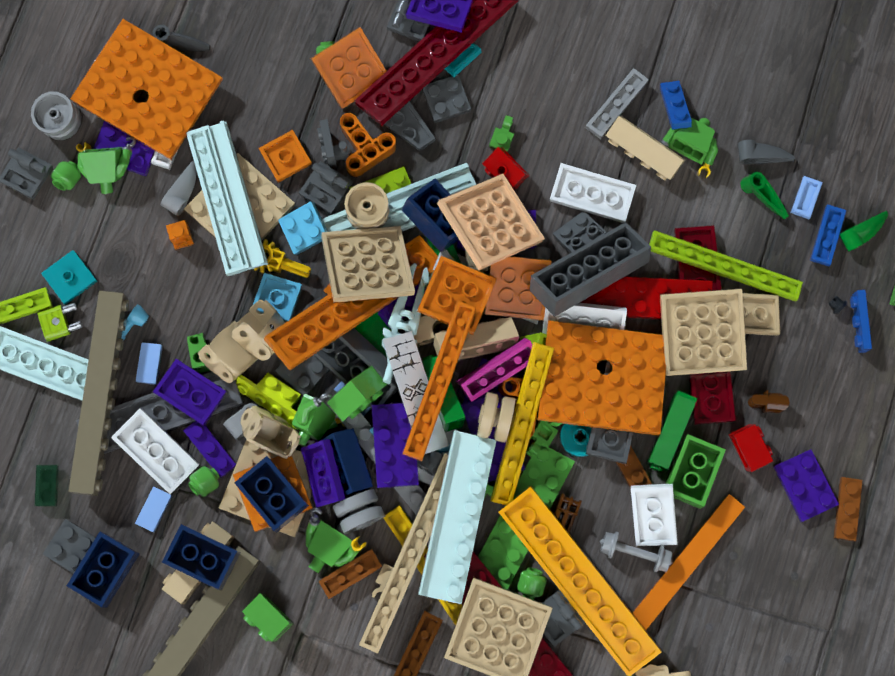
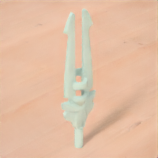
M416 263L410 266L412 280L417 266ZM427 268L423 270L412 311L404 310L408 296L398 297L388 322L392 331L383 328V335L385 337L383 339L400 335L401 333L398 332V329L405 330V333L412 331L413 336L417 334L421 315L417 310L424 296L425 285L430 282ZM402 316L408 317L409 321L402 320ZM386 352L388 364L383 382L390 384L393 371Z

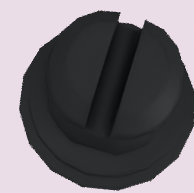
M835 296L829 302V306L834 309V314H838L847 305V301H842L838 296Z

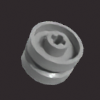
M44 93L35 100L31 108L33 124L46 136L54 140L71 138L81 125L82 116L79 108L62 93Z
M374 489L351 496L333 506L337 517L349 516L340 523L344 534L364 529L385 517L381 506L370 507L378 501Z

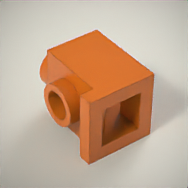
M185 220L166 225L169 239L175 250L194 245L190 228Z

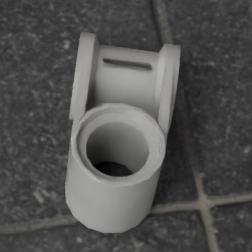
M249 403L223 424L236 440L244 436L241 427V417L244 411L252 406H257L256 404Z

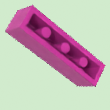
M526 338L522 339L458 380L457 382L466 397L472 402L527 367L532 349L531 341Z

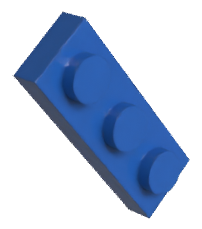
M680 81L660 83L661 95L672 130L691 127L692 120Z
M826 205L810 261L828 267L831 265L846 210Z
M857 290L850 298L851 308H854L852 324L856 328L857 334L854 342L855 346L858 347L859 353H867L872 349L866 291Z

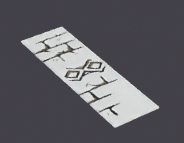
M410 331L383 339V343L412 429L428 384V379L413 333ZM439 415L425 454L449 446Z

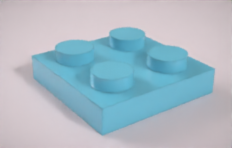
M312 201L278 220L294 255H298L322 242L321 234L322 232H327L321 216Z
M264 273L253 305L259 300H267L277 310L282 319L287 322L292 318L302 284ZM258 308L260 313H264L263 309Z

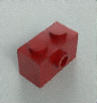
M497 147L482 163L486 167L484 169L490 177L493 178L504 174L514 191L529 177V174L503 147Z
M748 424L728 434L746 471L753 472L773 462L771 457L773 455L769 445H765L762 439L764 434L756 424Z

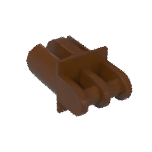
M768 390L763 395L756 394L748 400L750 407L762 408V413H781L788 408L790 403L786 395L770 393Z
M562 493L556 507L555 516L559 519L560 513H563L560 520L563 527H565L568 516H571L566 528L570 534L582 500H573V497L568 498ZM562 502L567 503L566 510L561 508ZM571 505L576 507L574 513L569 511Z

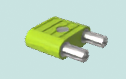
M75 303L63 307L58 305L38 312V318L47 342L70 335L71 331L82 328L80 321L68 325L65 313L77 309Z

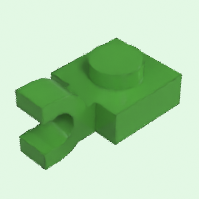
M506 115L502 128H495L489 144L490 148L503 147L507 152L509 151L514 137V133L509 132L513 123V117Z
M539 421L533 436L530 437L534 442L530 445L526 454L534 457L535 454L539 453L542 446L545 448L549 447L558 430L544 421Z

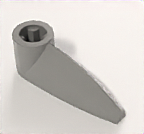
M194 161L183 171L161 201L162 207L177 216L186 207L195 185L197 170Z

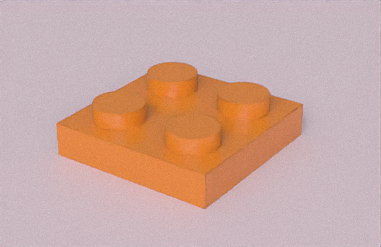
M293 130L258 148L278 183L312 165L311 160Z

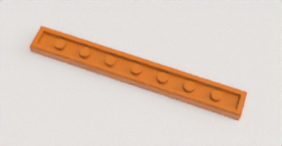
M457 301L402 455L419 461L423 460L477 309L475 306Z
M730 494L726 496L670 565L667 572L662 575L632 612L645 630H647L744 510L745 506Z

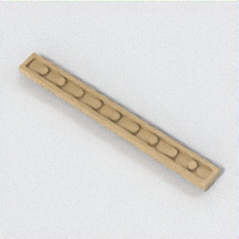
M444 453L359 643L360 646L375 653H379L431 536L448 454Z

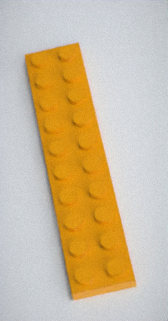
M532 486L499 511V514L627 676L633 675L662 652Z

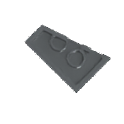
M410 101L384 124V126L418 151L436 141V138Z

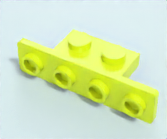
M267 373L257 385L243 375L237 378L236 384L241 394L246 395L272 414L283 418L295 428L292 425V421L297 411L292 409V407L299 400L300 393L270 373Z

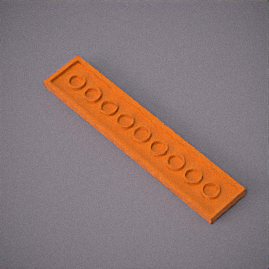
M420 235L405 244L409 266L414 263L417 264L413 277L414 287L420 283L424 268L428 269L429 277L431 276L438 255ZM330 293L267 334L264 340L285 366L292 370L398 297L333 302L332 293Z

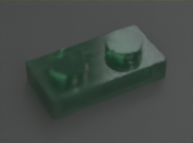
M36 465V507H57L58 465Z

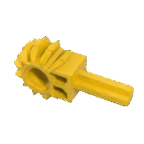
M264 239V251L269 254L267 258L268 265L254 268V271L260 268V272L264 273L265 268H267L269 272L275 271L280 273L283 269L305 278L309 277L311 267L287 259L285 252L275 248L274 242L268 245L267 239Z

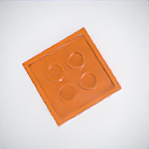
M361 27L310 58L341 109L354 102L386 72L385 67Z
M440 256L417 312L449 325L457 301L475 306L477 309L468 331L469 334L474 335L497 279Z
M510 256L490 265L489 276L497 280L485 306L484 314L544 320L545 307L530 292L531 275L551 265L552 261Z
M280 456L272 458V462L309 505L301 513L313 509L293 456H288L287 459ZM254 466L233 474L235 482ZM238 488L254 531L258 532L270 527Z

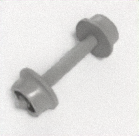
M606 532L604 538L600 540V552L608 555L610 559L613 556L614 550L655 562L654 572H667L669 565L673 563L671 560L672 552L666 550L663 545L660 546L658 553L655 554L617 542L619 532Z

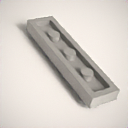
M633 68L587 123L585 128L601 140L618 116L625 111L648 83L649 79Z

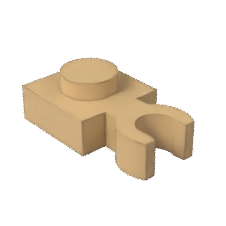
M385 563L375 581L380 584V587L373 591V598L376 597L378 592H383L393 570V567Z

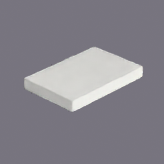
M673 484L631 486L636 546L678 545Z

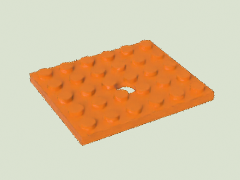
M122 19L70 100L172 160L185 140L186 133L192 129L223 78L137 26ZM138 90H145L148 92L149 98L146 102L139 104L135 102L134 94Z
M548 320L545 345L553 347L554 351L540 398L537 420L659 436L661 434L666 373L663 336ZM601 360L609 361L612 365V372L607 375L601 374L597 369V363Z

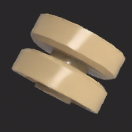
M365 182L357 184L347 193L344 205L348 221L354 228L369 229L384 226L388 220L390 209L387 195L381 187L374 183Z
M487 392L479 414L477 436L488 438L492 427H495V441L505 443L516 399L505 396L501 401L500 408H497L498 395Z

